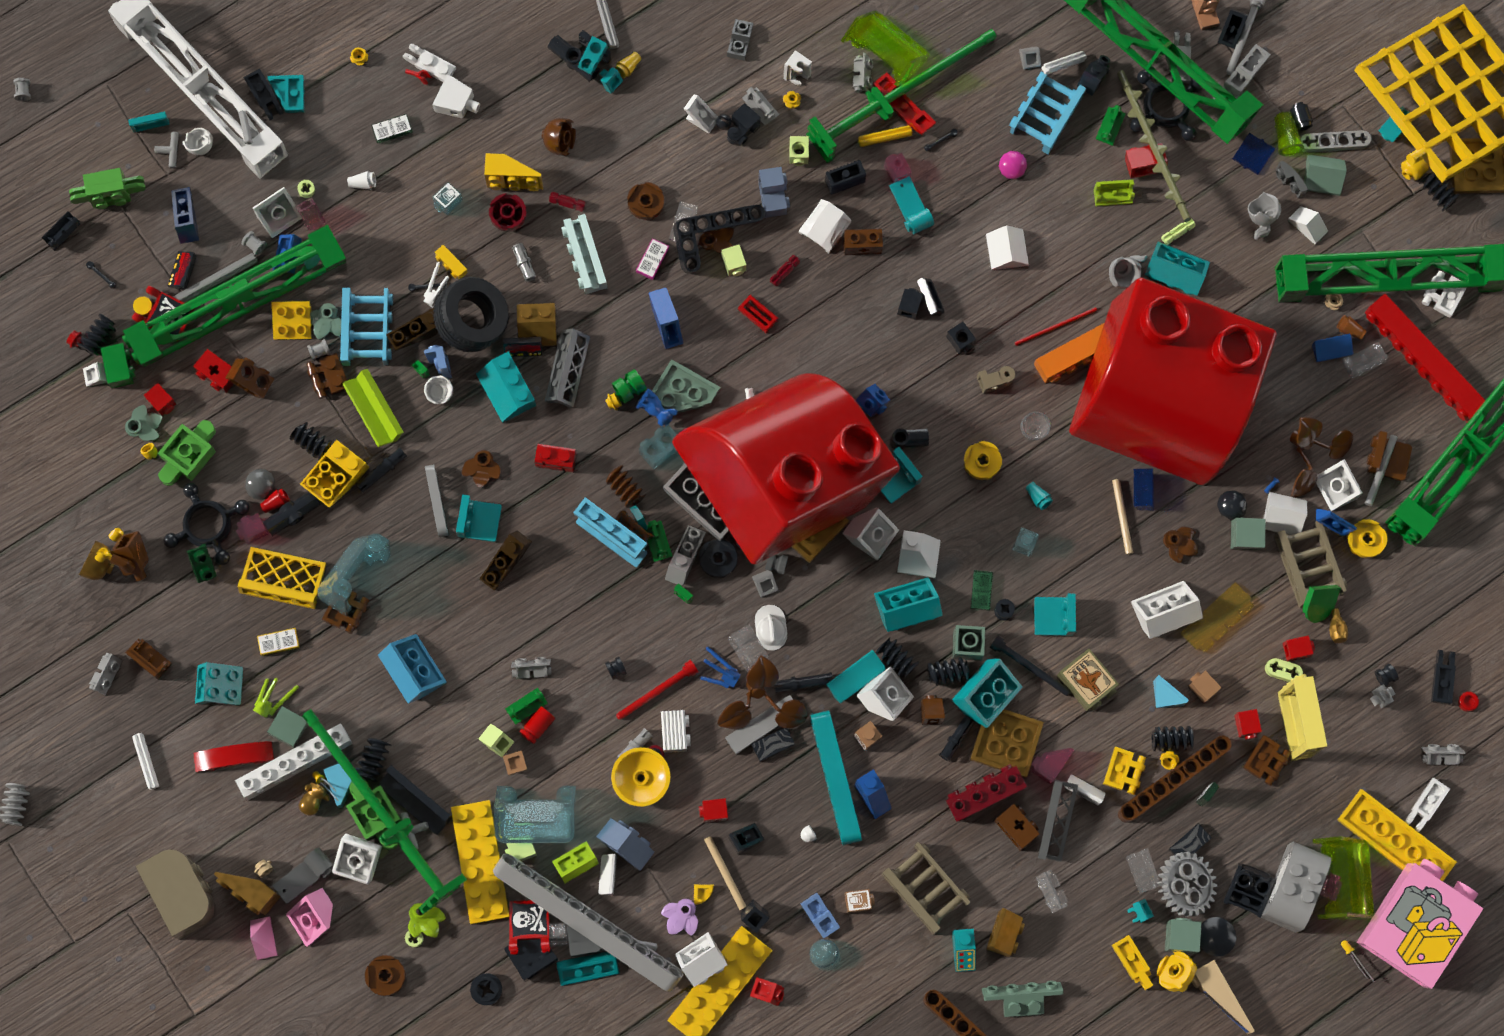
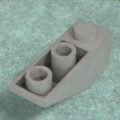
M688 525L668 566L665 580L675 584L679 583L683 587L706 532Z

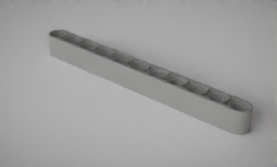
M503 854L494 867L493 873L497 878L663 990L672 992L683 977V972L677 966L514 856Z

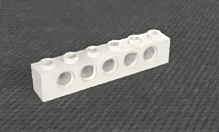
M341 723L327 730L341 750L352 745ZM316 736L235 781L243 797L246 800H250L328 758L332 754L321 739Z

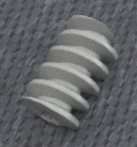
M6 783L5 786L10 790L3 793L8 798L1 801L6 806L0 807V810L4 812V814H0V819L5 824L22 826V823L17 820L24 818L19 812L26 811V808L21 806V804L28 803V800L24 799L23 796L30 795L25 790V788L30 787L16 783Z

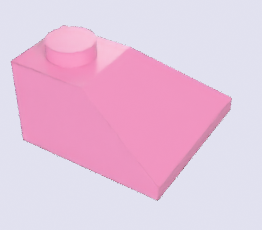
M323 888L306 895L286 913L306 947L310 946L330 928L333 904Z

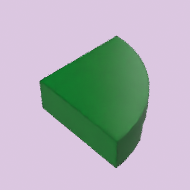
M417 360L412 364V367L423 379L430 375L428 369L420 361Z

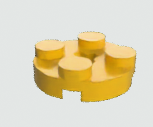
M981 441L975 443L966 450L964 455L965 471L973 478L979 480H990L999 472L1002 465V456L999 449L990 442ZM985 456L988 463L981 465L978 458Z
M1370 519L1361 520L1354 524L1357 530L1348 533L1347 538L1351 552L1362 558H1373L1379 555L1387 545L1386 531L1382 529L1378 522ZM1366 534L1369 535V538H1372V541L1369 543H1365L1363 540Z
M1177 951L1173 952L1174 955L1170 957L1165 956L1161 960L1157 968V976H1159L1160 985L1172 992H1184L1192 982L1197 966L1187 954ZM1179 969V972L1175 975L1173 971Z

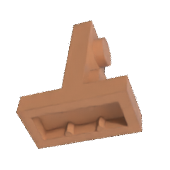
M1191 0L1201 30L1219 26L1220 22L1216 8L1220 0Z

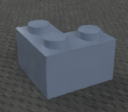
M781 167L759 170L758 184L762 206L765 210L764 217L786 215L787 208H790L789 197H785L784 193L787 190L786 173H782Z
M610 818L596 836L608 848L618 853L629 864L640 871L654 854V851L649 847L651 843L643 837L639 838V833L632 827L628 829V826L621 820L616 822Z

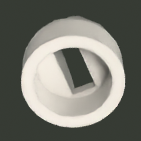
M810 825L801 831V839L805 842H812L817 839Z

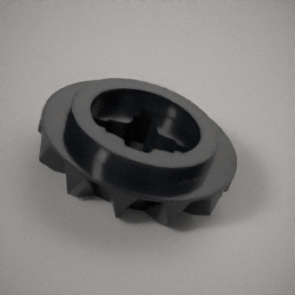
M483 973L472 981L470 993L475 1002L488 1006L496 1003L501 997L502 984L495 975ZM491 981L490 989L494 994L486 993L482 998L483 990L478 986H487Z

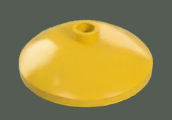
M644 747L633 748L624 752L616 760L611 774L612 786L618 797L627 804L637 807L649 806L658 802L667 792L670 784V770L667 762L658 752ZM639 775L645 776V780L643 782L638 781L637 778Z

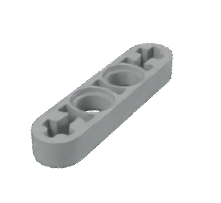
M1363 130L1304 134L1300 138L1298 147L1306 153L1359 150L1368 147L1371 142V135ZM1360 136H1362L1364 140L1366 139L1364 143H1362L1361 140H1358ZM1346 137L1349 144L1342 145L1339 142V138ZM1322 138H1327V139H1329V140H1330V145H1329V146H1324V145H1322V144H1321V139H1322ZM1305 140H1308V143H1311L1309 147H1307V144L1304 143Z
M435 465L425 466L438 536L439 538L449 536Z

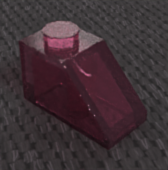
M1067 748L1046 752L1041 757L1037 755L1031 764L1034 767L1031 772L1051 785L1074 749Z

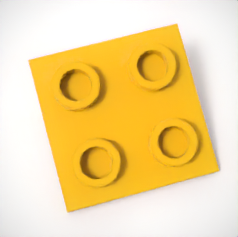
M310 301L272 302L273 340L312 339L310 316L312 307L310 306Z

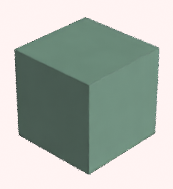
M1233 519L1231 521V549L1261 550L1265 548L1266 519Z
M956 625L953 632L952 659L961 657L963 660L966 658V660L981 661L984 657L985 627Z
M282 706L267 733L284 744L295 748L308 724L303 717Z
M1176 918V920L1171 919L1167 921L1165 952L1199 953L1201 922H1195L1187 918Z

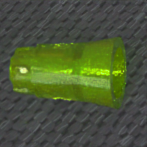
M1281 112L1277 114L1274 120L1279 155L1290 156L1301 152L1304 149V145L1300 139L1292 113Z

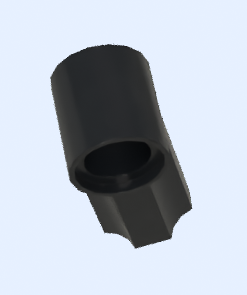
M899 428L893 432L890 438V445L894 449L898 447L903 449L905 447L928 446L929 432L927 429L905 430ZM895 436H901L904 442H897Z

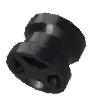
M1002 599L995 606V616L1002 621L1008 620L1012 617L1015 606L1009 599Z
M619 656L612 662H605L612 680L617 679L619 675L624 676L627 674Z
M1389 663L1383 669L1375 671L1380 685L1384 684L1385 687L1390 682L1399 680L1395 668Z

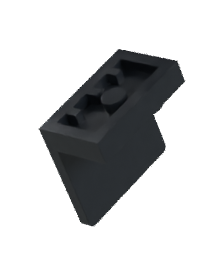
M541 939L518 940V954L516 955L510 954L509 945L504 948L524 982L558 961L551 947L550 952H542Z

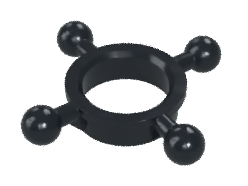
M1145 69L1141 70L1137 75V79L1141 84H1146L1150 89L1143 102L1145 118L1154 119V125L1162 128L1179 126L1182 130L1183 139L1186 141L1195 139L1197 134L1195 128L1188 126L1184 122L1189 113V108L1185 104H1183L1182 112L1172 118L1162 117L1153 110L1151 104L1152 97L1157 92L1167 89L1161 83L1155 84L1151 80L1152 75ZM1194 79L1190 80L1189 86L1185 88L1186 92L1198 93L1203 89ZM1132 119L1130 122L1131 130L1141 132L1142 128L1138 119Z
M187 483L183 488V493L191 499L193 505L188 508L184 515L183 531L177 534H166L163 542L168 548L176 547L179 541L185 538L198 547L205 544L207 548H214L216 563L226 565L230 561V554L222 549L221 543L230 533V517L236 514L244 515L248 513L250 509L249 503L245 500H238L234 507L226 510L217 502L200 501L197 495L199 492L198 486L194 483ZM206 507L214 508L222 515L223 524L221 530L212 538H197L190 530L191 517L199 509Z

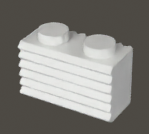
M685 710L662 711L664 753L687 751V746H691L690 734L686 735V727H689V715H685Z

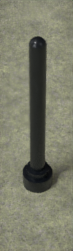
M999 635L989 648L993 651H1002L1065 696L1071 694L1069 688L1009 648L1004 639Z

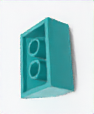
M1157 242L1145 275L1151 280H1159L1171 288L1176 287L1183 290L1186 294L1197 296L1206 277L1210 262Z
M509 351L492 359L476 374L502 423L536 406L535 399Z
M929 577L874 593L879 613L887 632L896 631L903 627L916 625L920 622L943 616L939 596Z
M987 659L952 700L963 714L988 728L1022 689V685L1000 659Z

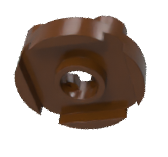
M645 182V184H637L628 193V209L639 219L651 221L664 208L663 192L654 183ZM649 197L650 204L644 205L641 199Z
M382 955L376 957L365 970L367 986L372 992L380 996L395 994L401 990L405 982V969L401 962L392 956ZM383 970H387V973L391 974L387 981L380 978Z

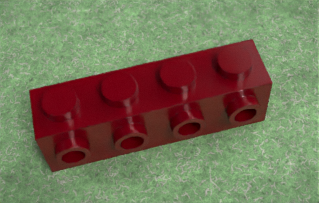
M1008 764L1000 769L1001 773L994 775L992 772L983 777L984 781L978 784L974 781L965 786L966 790L960 793L956 790L948 794L949 798L946 799V802L956 822L1026 788L1027 786L1017 766L1012 767L1011 764Z

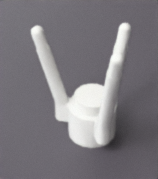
M437 262L427 291L424 294L425 299L423 302L432 308L449 279V276H446L436 291L432 290L439 271L440 262Z

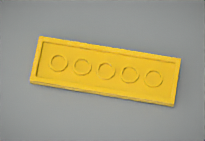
M1363 789L1358 791L1337 819V821L1402 871L1407 863L1420 865L1423 859H1426L1444 871L1440 878L1441 881H1444L1457 863Z
M490 800L451 807L461 872L467 879L463 884L470 925L509 918L504 882L493 873V869L498 863L500 856Z
M741 926L721 951L727 963L724 970L710 976L705 983L693 987L667 1021L685 1036H707L773 950Z

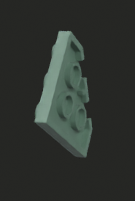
M671 359L652 392L660 399L665 410L676 409L680 413L711 405L720 391V387Z

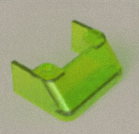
M877 11L856 17L841 39L842 43L851 41V44L858 49L867 47L892 67L893 78L896 80L894 85L896 86L909 81L930 56V53Z
M1343 836L1312 839L1313 843L1322 845V854L1331 857L1333 900L1329 901L1326 905V914L1318 915V919H1372L1374 904L1368 843L1362 839Z

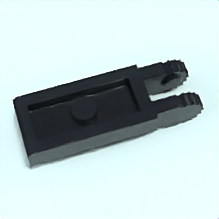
M260 68L243 77L269 121L273 119L271 111L267 108L271 104H274L279 115L284 114L277 102V97Z
M1438 649L1431 696V702L1452 704L1456 671L1455 652H1449L1448 665L1443 664V650Z

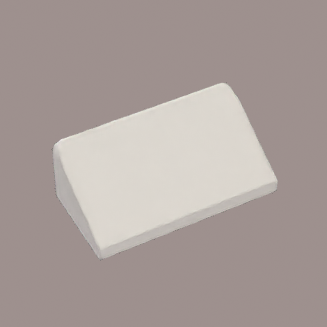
M1070 775L1067 782L1078 784L1077 795L1097 806L1102 803L1105 796L1103 791L1074 775ZM1064 786L1066 789L1073 792V788Z
M615 854L602 855L598 890L600 895H614L617 861Z

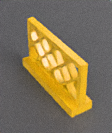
M251 547L242 578L238 583L239 593L315 609L326 563ZM255 553L263 555L265 560L255 565L252 559ZM275 558L281 559L284 564L274 569L270 561ZM294 562L300 563L303 568L293 573L289 565ZM268 563L271 571L262 575L258 568ZM313 566L321 567L319 573L311 576L307 570ZM286 567L290 575L280 579L277 572ZM256 570L260 577L254 581L248 580V574ZM305 571L309 579L299 583L295 576ZM275 574L278 582L272 585L267 584L265 578ZM293 578L297 586L291 589L286 588L284 582ZM310 582L315 586L313 593L305 592L302 587Z

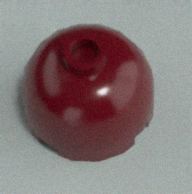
M503 193L491 201L489 208L490 220L497 229L504 232H513L524 224L526 206L519 196Z

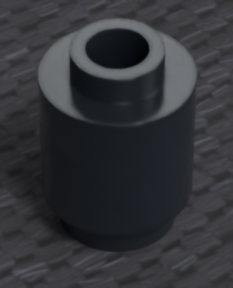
M1303 102L1294 104L1293 108L1290 109V113L1295 127L1298 128V131L1310 129L1313 126V119L1308 104H1303Z

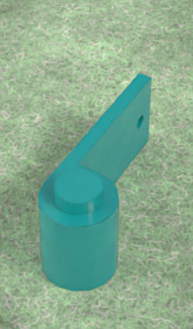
M910 176L889 185L906 222L904 224L908 232L915 234L934 225L932 214L929 209L924 208Z

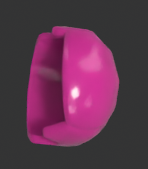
M1018 151L1005 153L999 161L1001 174L1007 179L1021 177L1027 168V161L1024 155Z

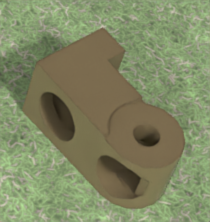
M1004 366L1000 371L987 374L986 370L978 372L977 380L982 393L985 394L1009 386L1015 378V371L1009 366Z

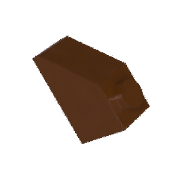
M928 695L926 699H922V725L942 724L945 719L942 698H937L936 695Z

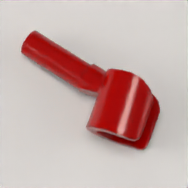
M409 69L405 70L406 74L418 77L424 85L428 84L425 78H431L426 70L419 72Z

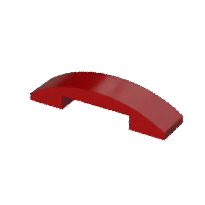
M886 72L873 83V86L877 87L882 95L885 96L898 88L899 84ZM906 94L889 103L894 112L921 135L936 124L925 110L921 111Z
M272 741L229 745L193 753L196 773L216 770V768L248 763L257 764L274 760Z

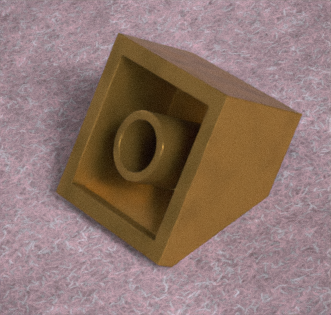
M555 303L517 305L518 338L541 337L542 347L557 346Z
M1002 908L998 912L986 949L1010 957L1011 953L1015 954L1018 947V942H1015L1017 935L1022 934L1025 925L1022 923L1023 917Z

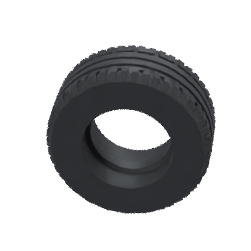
M464 277L449 285L437 298L433 310L434 324L441 338L451 347L463 352H478L495 343L504 334L509 322V308L501 291L491 282L479 277ZM460 300L471 301L480 308L484 316L483 329H473L462 321L458 312Z

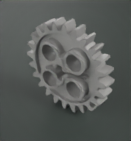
M1181 852L1170 856V860L1164 861L1166 866L1160 867L1164 873L1158 874L1162 878V881L1157 882L1158 885L1162 886V889L1158 892L1164 893L1161 900L1167 899L1166 907L1172 906L1171 912L1178 911L1179 916H1198L1201 913H1205V909L1210 908L1209 903L1215 901L1211 895L1217 894L1213 890V887H1217V884L1212 881L1216 879V876H1211L1210 874L1213 869H1207L1209 862L1202 863L1203 857L1197 858L1196 853L1190 854V852Z

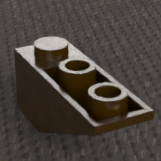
M434 307L386 334L395 351L427 340L438 334L434 324Z
M518 530L510 533L480 577V580L495 591L523 557L532 541Z

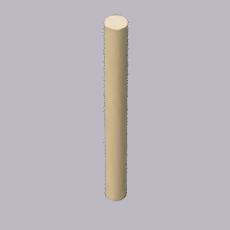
M1120 479L1112 480L1125 553L1126 555L1133 554Z
M712 837L704 839L739 910L746 908L747 906Z

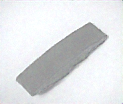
M1255 44L1222 87L1237 99L1271 54Z

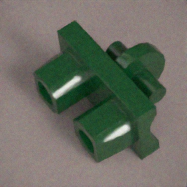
M205 544L187 551L198 583L208 581L217 576Z

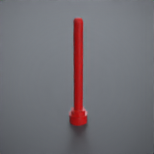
M691 660L684 663L685 666L682 667L680 672L618 712L616 715L617 719L622 720L686 676L693 677L699 673Z

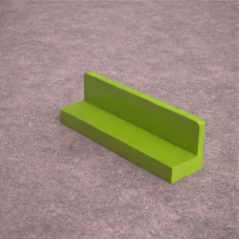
M368 368L361 370L356 378L343 383L345 390L376 445L381 447L396 442L404 432Z

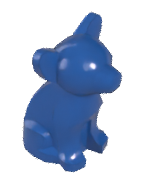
M650 389L645 391L636 406L637 409L643 408L650 415L657 417L660 426H668L673 416L678 413L676 409L665 410L660 399Z

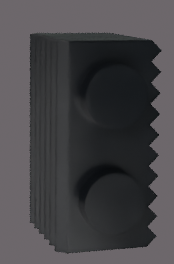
M857 160L854 163H847L843 167H837L833 171H827L825 183L830 194L833 195L865 183L867 175L861 161Z

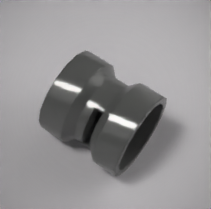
M776 554L768 558L765 570L772 571L774 569L784 575L789 556H777Z

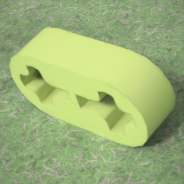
M1277 658L1269 660L1265 665V671L1269 676L1291 682V679H1295V677L1292 678L1290 673L1285 672L1286 670L1291 671L1295 669V673L1298 674L1296 676L1303 674L1302 668L1299 665ZM1276 663V667L1282 669V671L1276 670L1272 672L1273 669L1270 666Z

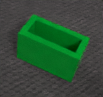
M124 343L102 347L101 353L107 383L111 389L134 384L133 377H136L134 367L130 366L129 360L132 359L130 348H126Z

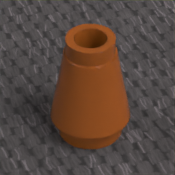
M1344 315L1337 324L1339 332L1351 334L1352 337L1359 340L1366 333V330L1350 316Z

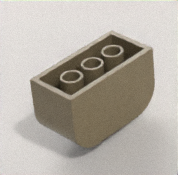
M165 850L136 866L172 937L180 940L211 921L215 913V903L211 896L213 890L210 884L202 879L201 876L204 873L201 867L189 857L176 850Z

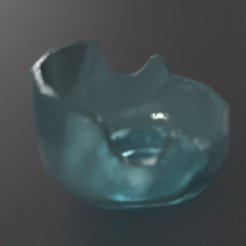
M820 939L813 943L810 948V960L819 970L830 971L838 966L841 960L840 950L833 941Z

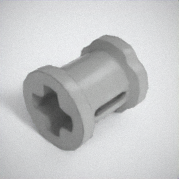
M27 78L14 79V99L17 101H29L31 99L29 94L30 80Z
M253 231L248 232L241 241L242 245L249 247L256 256L261 254L267 245L265 241L257 238Z
M325 339L313 346H307L313 362L316 361V358L326 354L328 356L331 355Z

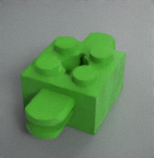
M121 168L84 174V186L70 189L69 194L72 204L90 202L94 209H105L111 205L122 206L126 202H131L130 194L142 192L146 188L144 177L126 178Z
M202 420L193 431L181 424L158 452L161 459L166 462L158 473L159 479L163 484L172 486L181 475L192 481L216 451L208 442L215 435L216 429L210 421Z
M351 782L349 790L355 801L346 805L365 840L371 841L376 837L379 840V837L388 828L354 783ZM378 786L371 790L397 824L402 821L383 788ZM380 842L382 847L387 850L395 849L398 846V843L385 846Z

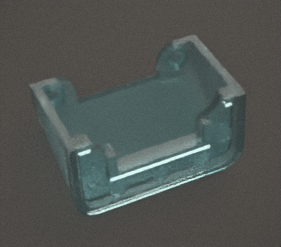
M370 534L355 538L318 587L319 599L347 616L352 609L347 601L352 592L351 584L348 581L363 561L371 566L376 561L386 563L390 557L389 540L380 534Z
M497 786L494 804L496 839L501 843L570 842L575 834L576 786H562L559 788L556 800H517V792L511 786Z

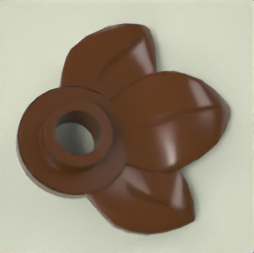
M725 228L705 232L700 236V246L705 250L713 249L717 253H722L723 249L733 247L729 241L733 237L734 229ZM710 239L712 243L707 244L705 241Z
M481 450L475 454L474 458L465 462L462 468V475L473 476L477 487L482 488L488 483L490 477L499 479L500 467L493 461V456L489 451ZM481 458H487V462L481 463Z
M1180 527L1177 531L1170 530L1164 535L1163 543L1169 548V556L1177 563L1182 562L1184 555L1193 556L1198 553L1197 545L1192 540L1196 532L1192 528Z

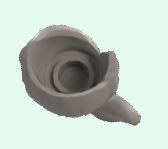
M1265 192L1248 205V214L1252 222L1260 226L1255 231V240L1266 237L1271 231L1270 225L1281 214V204L1278 199Z
M1133 255L1115 259L1109 267V278L1113 286L1127 288L1136 279L1141 278V264L1147 260V256Z

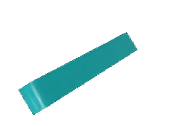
M830 711L811 714L810 720L842 845L862 841Z

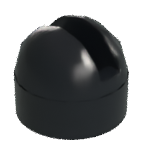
M721 114L716 119V125L720 129H727L732 123L731 117L727 114Z

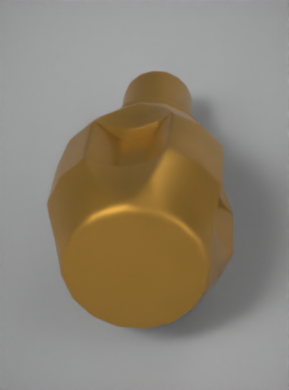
M1335 608L1332 610L1333 618L1329 628L1330 637L1335 643H1343L1347 641L1348 628L1342 617H1340L1339 609Z

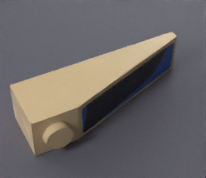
M1215 960L1198 968L1192 980L1195 988H1199L1204 995L1247 1034L1253 1033L1252 1025Z

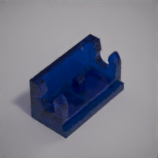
M1153 468L1134 469V507L1137 510L1147 508L1149 511H1154Z

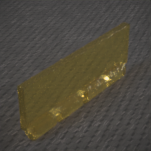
M1235 582L1202 613L1203 619L1191 623L1180 634L1196 650L1200 648L1206 653L1215 644L1210 637L1218 641L1228 632L1224 624L1231 629L1242 619L1238 611L1245 616L1254 607L1250 602L1252 598Z

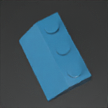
M417 634L390 643L378 654L407 703L423 698L446 683L445 678Z

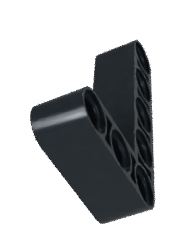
M750 205L676 221L673 231L682 270L685 273H693L700 269L701 261L695 234L758 222L765 216L764 208L761 205ZM752 209L758 211L759 216L757 219L752 216ZM735 212L740 214V222L734 220L733 215ZM716 216L722 217V225H718L716 223ZM699 219L705 222L704 229L698 227L697 222ZM680 223H685L687 225L686 232H682L680 230ZM685 241L689 242L691 245V249L689 251H686L683 248V243ZM688 260L694 262L695 267L693 270L687 267Z

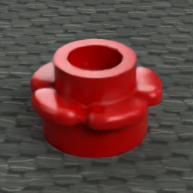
M75 330L72 331L66 341L70 348L79 347L77 343H82L80 340L82 333H78Z

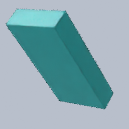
M165 111L128 119L129 126L133 132L170 124Z

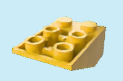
M486 153L484 175L487 188L492 190L509 188L512 191L520 189L538 191L543 189L541 173L505 154Z
M336 440L300 485L330 508L360 480L369 469V466Z

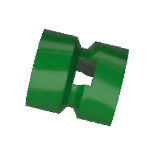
M635 369L625 374L624 379L619 378L611 383L616 394L624 404L632 400L634 394L640 395L647 390L644 381Z

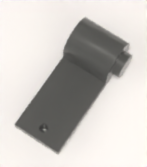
M318 847L310 852L301 864L272 885V887L284 902L289 904L322 877L325 879L330 876L334 865Z

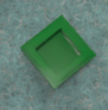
M679 583L675 586L674 594L687 604H690L693 600V595Z

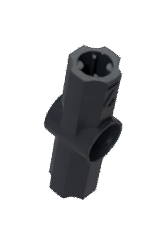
M559 35L554 36L550 40L548 49L561 58L568 68L575 70L589 82L597 77L600 71L598 67H596L592 75L578 68L583 56L578 48L571 46ZM572 56L578 57V59L574 61L570 60L569 58Z
M307 492L297 500L285 503L277 513L263 521V524L269 533L274 536L286 527L299 523L304 518V515L321 504L313 494Z

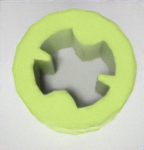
M309 180L301 181L298 184L299 195L303 198L312 197L315 193L313 183ZM303 186H310V192L306 193L305 191L303 193Z
M408 931L405 935V941L411 947H418L422 944L424 937L421 933L420 937L417 938V943L414 944L413 941L410 943L411 935Z

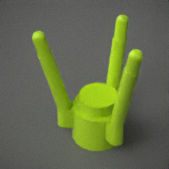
M268 678L265 679L259 697L254 704L253 711L265 718L269 714L273 716L275 711L299 686L296 685L271 708L272 703L267 700L278 679L275 678L263 698L269 682Z

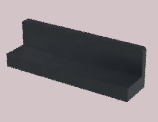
M391 765L386 770L387 774L379 782L378 786H381L390 797L421 823L427 822L428 829L435 835H438L452 819V816Z

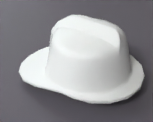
M775 605L762 606L755 615L758 643L767 650L774 651L780 649L787 640L785 615Z

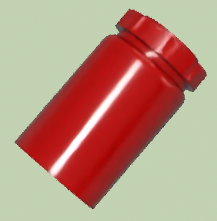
M541 706L525 724L524 729H521L519 732L527 741L535 744L536 739L542 736L556 718Z

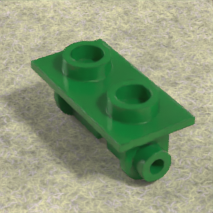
M1120 106L1108 107L1096 140L1113 146L1126 114L1121 111L1122 108Z
M656 520L648 522V528L645 531L654 536L648 540L654 562L673 557L662 521L656 522Z
M537 687L505 708L514 724L517 725L535 713L541 706H546L548 702Z

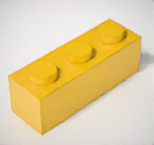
M444 245L435 251L437 261H441L443 267L446 270H450L454 278L459 280L468 273L467 268Z

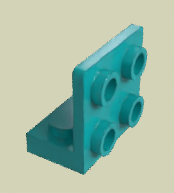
M900 447L892 453L900 469L881 490L889 503H893L918 485L923 477Z
M462 495L456 528L457 536L496 542L502 506L500 504L473 501L469 495Z
M1068 593L1066 597L1034 598L1035 635L1073 636L1075 634L1076 594Z
M209 662L198 665L195 704L203 705L212 702L240 705L243 667Z

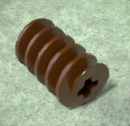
M620 465L608 475L606 483L611 485V490H616V496H621V502H626L625 507L630 508L641 502L646 494L640 495L643 489H635L638 483L631 484L630 482L633 477L626 478L628 471L621 472L624 466Z

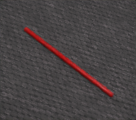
M1095 307L1091 310H1088L1084 313H1081L1077 316H1074L1070 319H1067L1063 322H1060L1056 325L1039 331L1033 335L1016 341L1015 345L1017 346L1023 342H1026L1030 339H1033L1037 336H1040L1044 333H1047L1051 330L1068 324L1074 320L1097 311V308Z

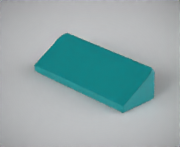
M871 650L826 685L833 697L839 703H842L885 671L886 668L876 653Z
M607 951L557 962L561 986L620 974L617 958Z

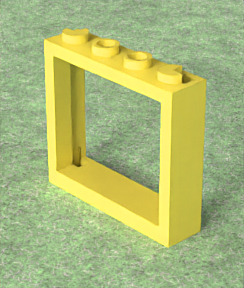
M1306 674L1295 676V679H1291V682L1286 683L1287 685L1283 686L1278 692L1291 761L1311 758L1327 747L1313 676L1307 677Z

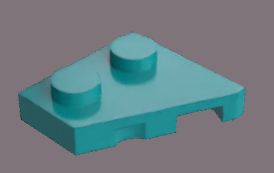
M304 75L268 76V81L286 113L304 112Z

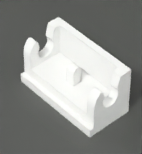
M794 51L784 64L783 79L786 81L788 79L795 85L801 86V82L796 80V77L800 75L808 80L811 76L812 61Z

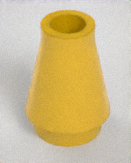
M633 52L617 62L615 69L619 71L622 78L629 77L641 61V56L637 52Z

